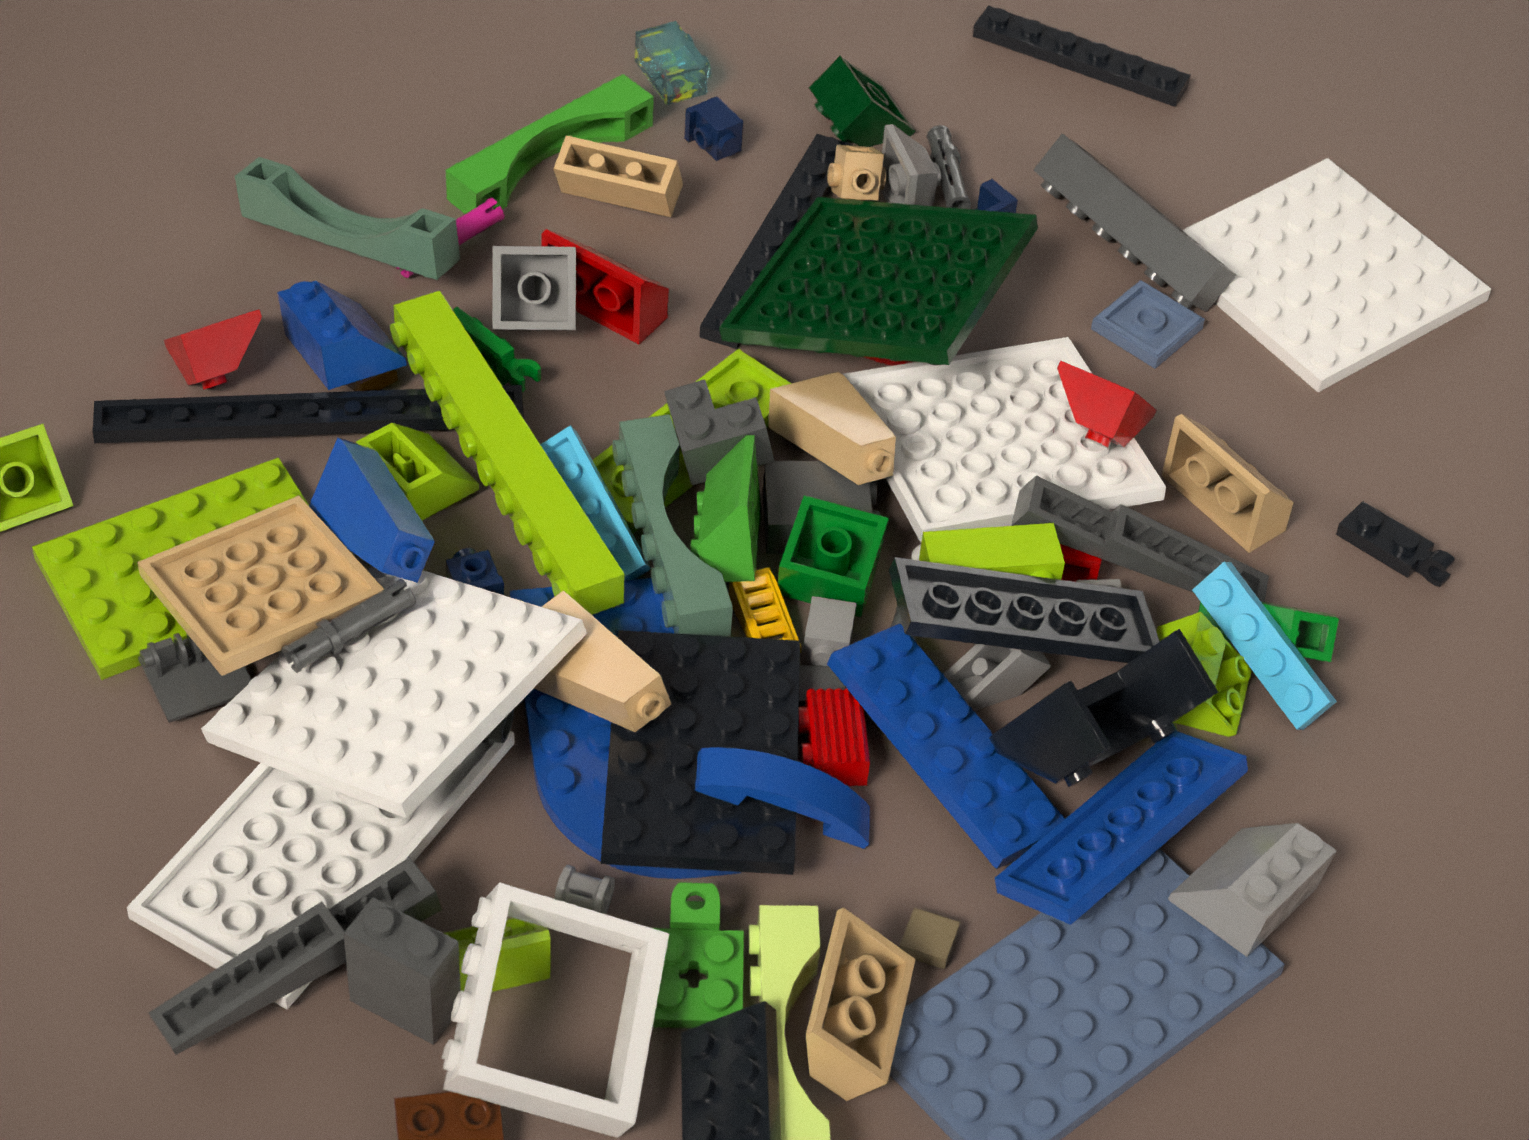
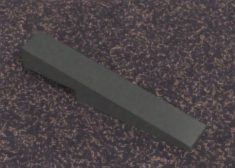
M1037 475L1019 490L1011 526L1054 523L1060 544L1191 592L1223 562H1231L1259 600L1265 602L1269 575L1122 504L1113 511H1110Z
M409 857L330 909L321 901L148 1014L173 1052L177 1055L346 963L343 933L372 897L421 922L442 910L436 890Z

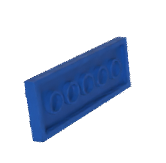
M900 623L832 652L827 662L830 669L996 870L1018 859L1065 819L1020 765L997 753L989 739L993 735L991 730L910 635H905L903 626Z
M1175 731L1155 743L994 878L997 893L1072 925L1247 773L1246 756Z

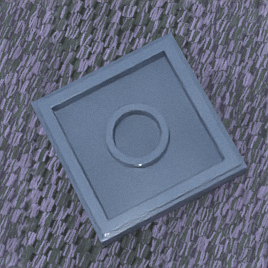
M1140 280L1093 318L1091 329L1156 369L1203 329L1205 319Z

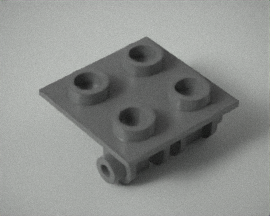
M179 633L173 634L174 643L171 638L156 643L149 642L146 649L139 651L140 657H138V660L169 723L230 702L251 681L245 666L221 676L188 634L187 639L182 640Z

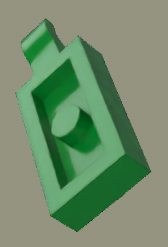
M458 306L452 309L502 386L508 382L510 385H522V392H524L525 378L523 376L531 377L536 382L541 380V367L536 361L514 358V348L507 340L499 338L484 327L480 320L471 317Z

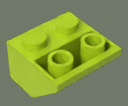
M390 423L356 441V444L378 452L422 521L479 490V483L428 433Z
M1202 612L1158 626L1156 632L1159 641L1174 631L1181 630L1219 692L1174 723L1227 737L1236 735L1252 670L1244 660V657L1223 637L1221 631L1214 627Z

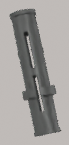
M944 125L934 126L928 131L927 140L932 151L930 158L933 163L938 164L940 169V185L946 201V207L970 209L971 201L967 195L964 178L959 166L961 162L960 152L953 145L950 129ZM947 166H949L951 174H948Z
M399 579L395 584L330 621L327 619L316 623L318 628L282 647L288 664L293 662L294 664L291 665V668L296 673H299L303 668L329 653L337 655L343 651V645L408 607L414 606L416 599L410 587L404 590L407 587V583L403 579Z

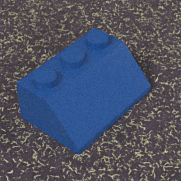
M318 281L298 282L289 289L277 292L285 335L328 390L407 365L404 355L362 305Z

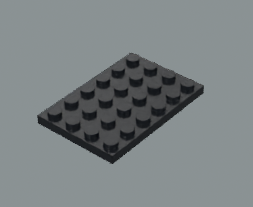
M618 630V638L660 674L672 705L636 732L611 722L601 864L794 875L796 812L750 796H746L739 805H735L695 791L697 757L701 748L719 747L753 750L797 761L800 641Z

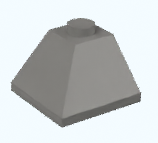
M893 124L885 125L882 166L886 169V183L881 191L887 203L932 206L935 200L936 186H939L941 183V173L938 164L932 162L927 150Z

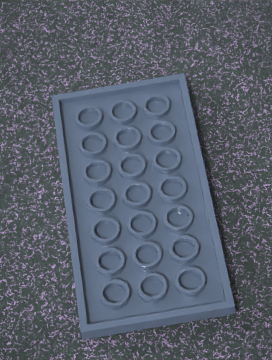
M1159 848L1072 925L1041 912L906 1006L889 1075L951 1140H1061L1282 974L1285 964L1262 943L1246 957L1169 901L1170 894L1189 875Z

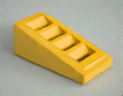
M770 568L756 570L755 581L729 582L728 594L733 610L747 638L764 639L782 634L783 638L778 640L799 641L778 583ZM766 604L768 605V606H766V607H762V608H758V609L751 610V608H754V607H758V606H762V605H766ZM775 620L773 623L757 626V624Z

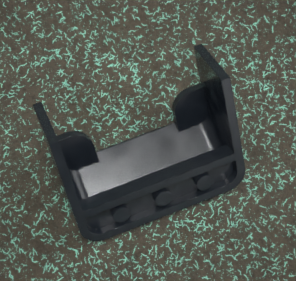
M1178 629L1117 672L1077 690L1072 680L1064 683L995 732L989 739L999 755L1055 784L1065 780L1068 787H1071L1093 774L1091 766L1148 737L1155 744L1178 730L1174 724L1175 721L1219 692L1183 633Z

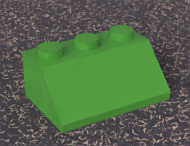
M746 435L706 474L704 491L697 492L698 515H694L695 539H691V552L704 563L721 572L725 582L755 581L762 507L754 435Z

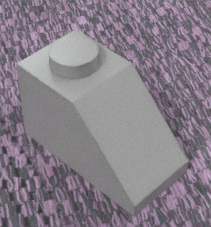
M975 644L943 675L975 711L1020 696L1051 665L1042 652Z

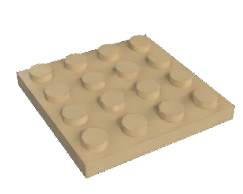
M296 496L137 562L141 578L221 676L281 651L283 646L289 645L318 628L316 623L323 619L330 621L384 590L300 496Z

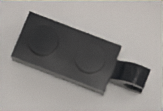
M1364 501L1338 525L1337 536L1407 578L1415 571L1437 587H1441L1450 578V574L1446 570L1455 561L1452 555L1443 550L1433 551L1435 543Z

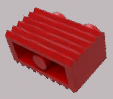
M811 688L807 690L805 707H799L798 734H806L807 742L801 743L800 762L829 774L847 786H867L870 758L863 707L847 688L844 690L841 688L836 690L831 688L823 690L819 688L816 691Z

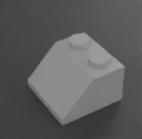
M493 246V329L576 330V247Z

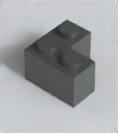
M705 379L664 391L692 485L705 482L706 474L746 435L755 436L757 466L774 462L766 425L756 397L714 409Z

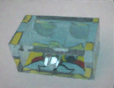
M676 21L635 32V62L666 105L707 94L708 78L711 76L709 60L705 55L702 56L694 46L692 37L689 34H685Z

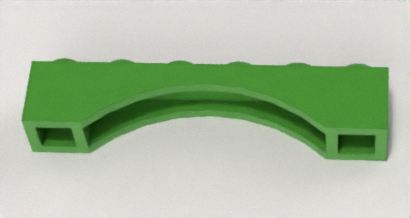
M624 74L602 84L600 87L446 169L447 200L464 214L483 204L489 198H493L498 202L497 205L492 207L493 210L498 206H501L502 209L506 208L510 195L519 180L538 163L559 153L566 136L597 143L625 142L652 127L654 96Z

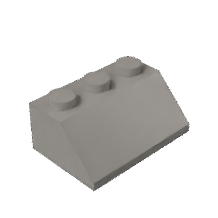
M1298 823L1242 828L1170 894L1168 900L1247 957L1317 889L1337 850L1321 840L1318 835L1308 831Z

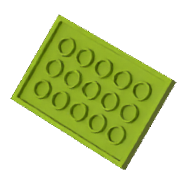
M278 457L32 546L36 563L100 679L104 680L140 666L141 664L138 660V657H140L139 651L146 649L149 642L156 643L171 638L174 643L173 634L176 633L180 634L182 640L187 639L185 630L141 578L137 562L296 496H300L308 506L309 504Z

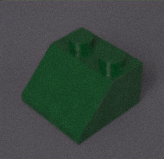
M841 56L809 87L817 99L814 106L825 118L832 121L833 125L830 129L841 141L848 142L850 140L862 147L883 144L885 125L890 124L896 126L909 137L916 132L885 87Z

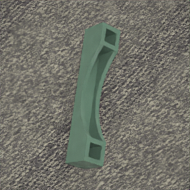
M258 157L235 175L242 217L438 280L460 260L455 218L424 208L410 215L398 218H374L361 215L339 206L320 194L304 181L292 167L262 157Z
M670 414L620 421L619 440H613L612 442L613 456L616 466L623 465L624 471H622V484L625 496H632L634 500L631 506L634 526L636 529H643L644 535L641 536V543L645 561L652 560L654 565L651 569L654 591L656 594L662 593L664 601H662V615L666 628L673 627L675 634L731 636L733 606L722 573L704 563L685 546L674 532L665 511L664 501L679 471L680 444Z

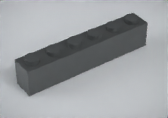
M1063 133L1034 168V171L1044 179L1040 185L1057 199L1061 195L1066 197L1070 201L1066 205L1068 210L1083 221L1087 216L1095 222L1091 228L1094 232L1109 243L1113 238L1121 244L1117 251L1135 265L1139 260L1148 267L1144 274L1161 287L1168 283L1175 289L1171 296L1184 307L1190 309L1195 305L1207 312L1236 276L1227 266L1084 148Z

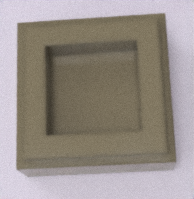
M914 907L899 948L917 961L945 969L959 932L960 922Z

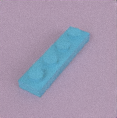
M570 425L540 444L625 574V580H635L651 570L648 561H645L641 548L577 431Z
M1223 562L1192 589L1297 730H1304L1337 702L1231 562Z

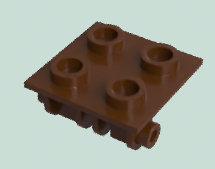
M452 1091L394 1098L398 1140H504L499 1104Z

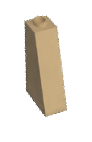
M835 372L770 389L768 425L770 429L857 485L893 476L896 436L843 374Z
M564 590L542 606L549 610L582 619L587 634L534 689L633 732L638 731L649 721L657 718L662 711L672 705L660 674Z

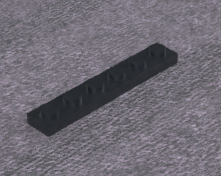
M988 5L974 24L973 37L1176 107L1189 86L1191 75L1178 71L1173 67L1160 65L1143 59L1138 55H1131L1111 48L1106 44L1097 43L1076 36L1071 32L1044 25L1039 21L1012 14L1001 8Z

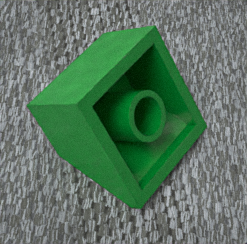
M804 495L779 565L778 586L782 596L810 604L812 596L856 603L855 616L862 617L873 583L889 518Z

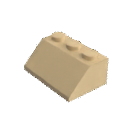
M1183 414L1176 416L1161 476L1249 553L1285 532L1294 502L1207 427Z
M843 907L837 910L806 1031V1043L810 1076L848 1101L888 1083L916 959Z

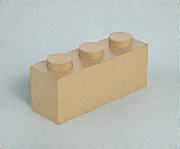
M571 136L565 137L553 168L562 193L667 217L672 216L683 186L677 160Z

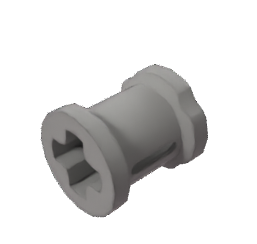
M567 864L559 877L554 898L606 914L613 897L615 879L607 875L600 879L576 872V867Z

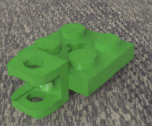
M678 883L674 887L671 897L670 927L652 928L669 933L653 1027L694 1028L743 1009L744 931L719 930L720 896L717 887L712 883ZM696 895L703 898L704 901L686 900L689 897ZM689 969L699 970V973L705 974L707 979L700 980L697 988L688 987V980L680 979V975L687 973Z

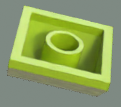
M43 423L0 438V532L73 506Z
M507 918L491 992L551 978V939L548 928L516 918ZM474 926L443 933L457 940L459 944L460 991L465 990L468 977L467 974L461 971L464 955L469 944H475L478 927Z

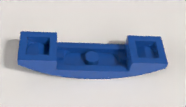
M714 747L701 748L698 752L695 791L735 805H739L746 796H750L822 821L823 835L863 849L869 845L870 806L854 790L829 774L795 760L753 750Z

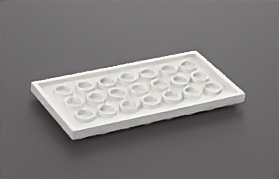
M510 731L505 743L495 741L492 745L480 743L408 818L260 763L128 905V917L130 920L217 969L321 901L330 909L410 857L414 862L514 745V732ZM311 982L274 1002L288 1010Z

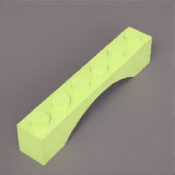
M759 905L758 925H749L748 953L758 955V966H750L749 986L750 996H759V1003L766 1001L776 1009L781 1140H830L829 1120L814 1106L797 1081L788 1058L784 1033L793 1005L802 990L817 975L820 953L818 906Z

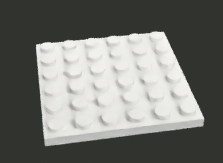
M1328 158L1183 230L1236 274L1214 303L1317 392L1324 390L1486 302L1491 292L1490 287Z
M1069 337L956 355L950 365H930L923 362H912L843 374L896 436L893 476L886 477V480L920 542L922 541L923 532L1011 526L1019 490L1036 475L1108 510L1115 509L1120 504L1127 507L1164 500L1166 486L1135 438L1125 447L1111 442L1109 447L1105 448L1086 439L1085 436L1088 431L1075 422L1057 367L1061 360L1089 373L1092 372Z
M373 566L368 571L384 589L395 584L399 579H403L382 573ZM422 571L418 583L403 579L407 583V587L404 590L410 587L416 599L414 606L408 607L343 645V651L337 655L329 653L303 668L299 673L293 671L291 665L294 663L288 664L281 651L275 660L258 676L254 677L226 706L222 707L201 730L210 744L408 818L569 653L587 632L582 619Z

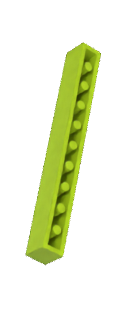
M439 290L395 304V323L390 324V331L395 345L398 348L403 347L406 351L412 372L415 375H421L429 399L432 402L437 401L441 407L446 426L450 430L455 429L459 435V442L464 455L467 458L472 457L476 462L481 482L486 487L491 486L500 512L504 516L509 515L514 523V530L518 541L523 546L528 545L532 551L537 571L541 576L547 575L552 583L554 597L564 590L591 615L623 604L624 572L441 291Z

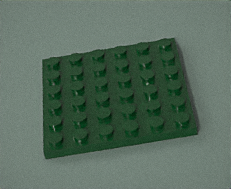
M817 197L720 325L722 341L735 342L742 345L754 344L773 346L779 349L811 350L816 353L829 352L848 354L854 357L867 356L886 358L892 361L905 360L923 362L930 365H950L1038 229L1037 216L1035 214Z

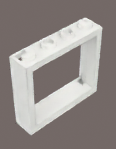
M498 883L486 898L480 897L477 912L472 917V926L478 927L475 944H469L462 963L461 971L467 974L468 977L465 990L458 993L452 1009L451 1020L458 1023L454 1040L449 1039L442 1055V1059L445 1060L443 1069L447 1070L443 1089L618 1138L635 1125L669 933ZM507 916L632 953L605 1100L476 1064Z

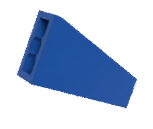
M337 437L309 507L347 549L382 573L418 583L435 540L378 452Z

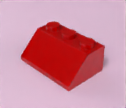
M548 229L541 233V246L576 247V312L638 345L668 318L669 288L571 237Z

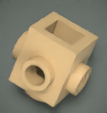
M836 145L835 162L830 163L828 168V185L832 187L831 191L843 199L878 201L879 190H883L886 183V169L882 166L884 154L874 147Z

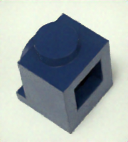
M718 96L686 108L684 138L688 142L695 140L697 145L704 149L715 161L742 150L743 121Z
M464 548L456 552L451 559L446 560V578L504 595V581L497 572L489 550L477 552L473 548Z

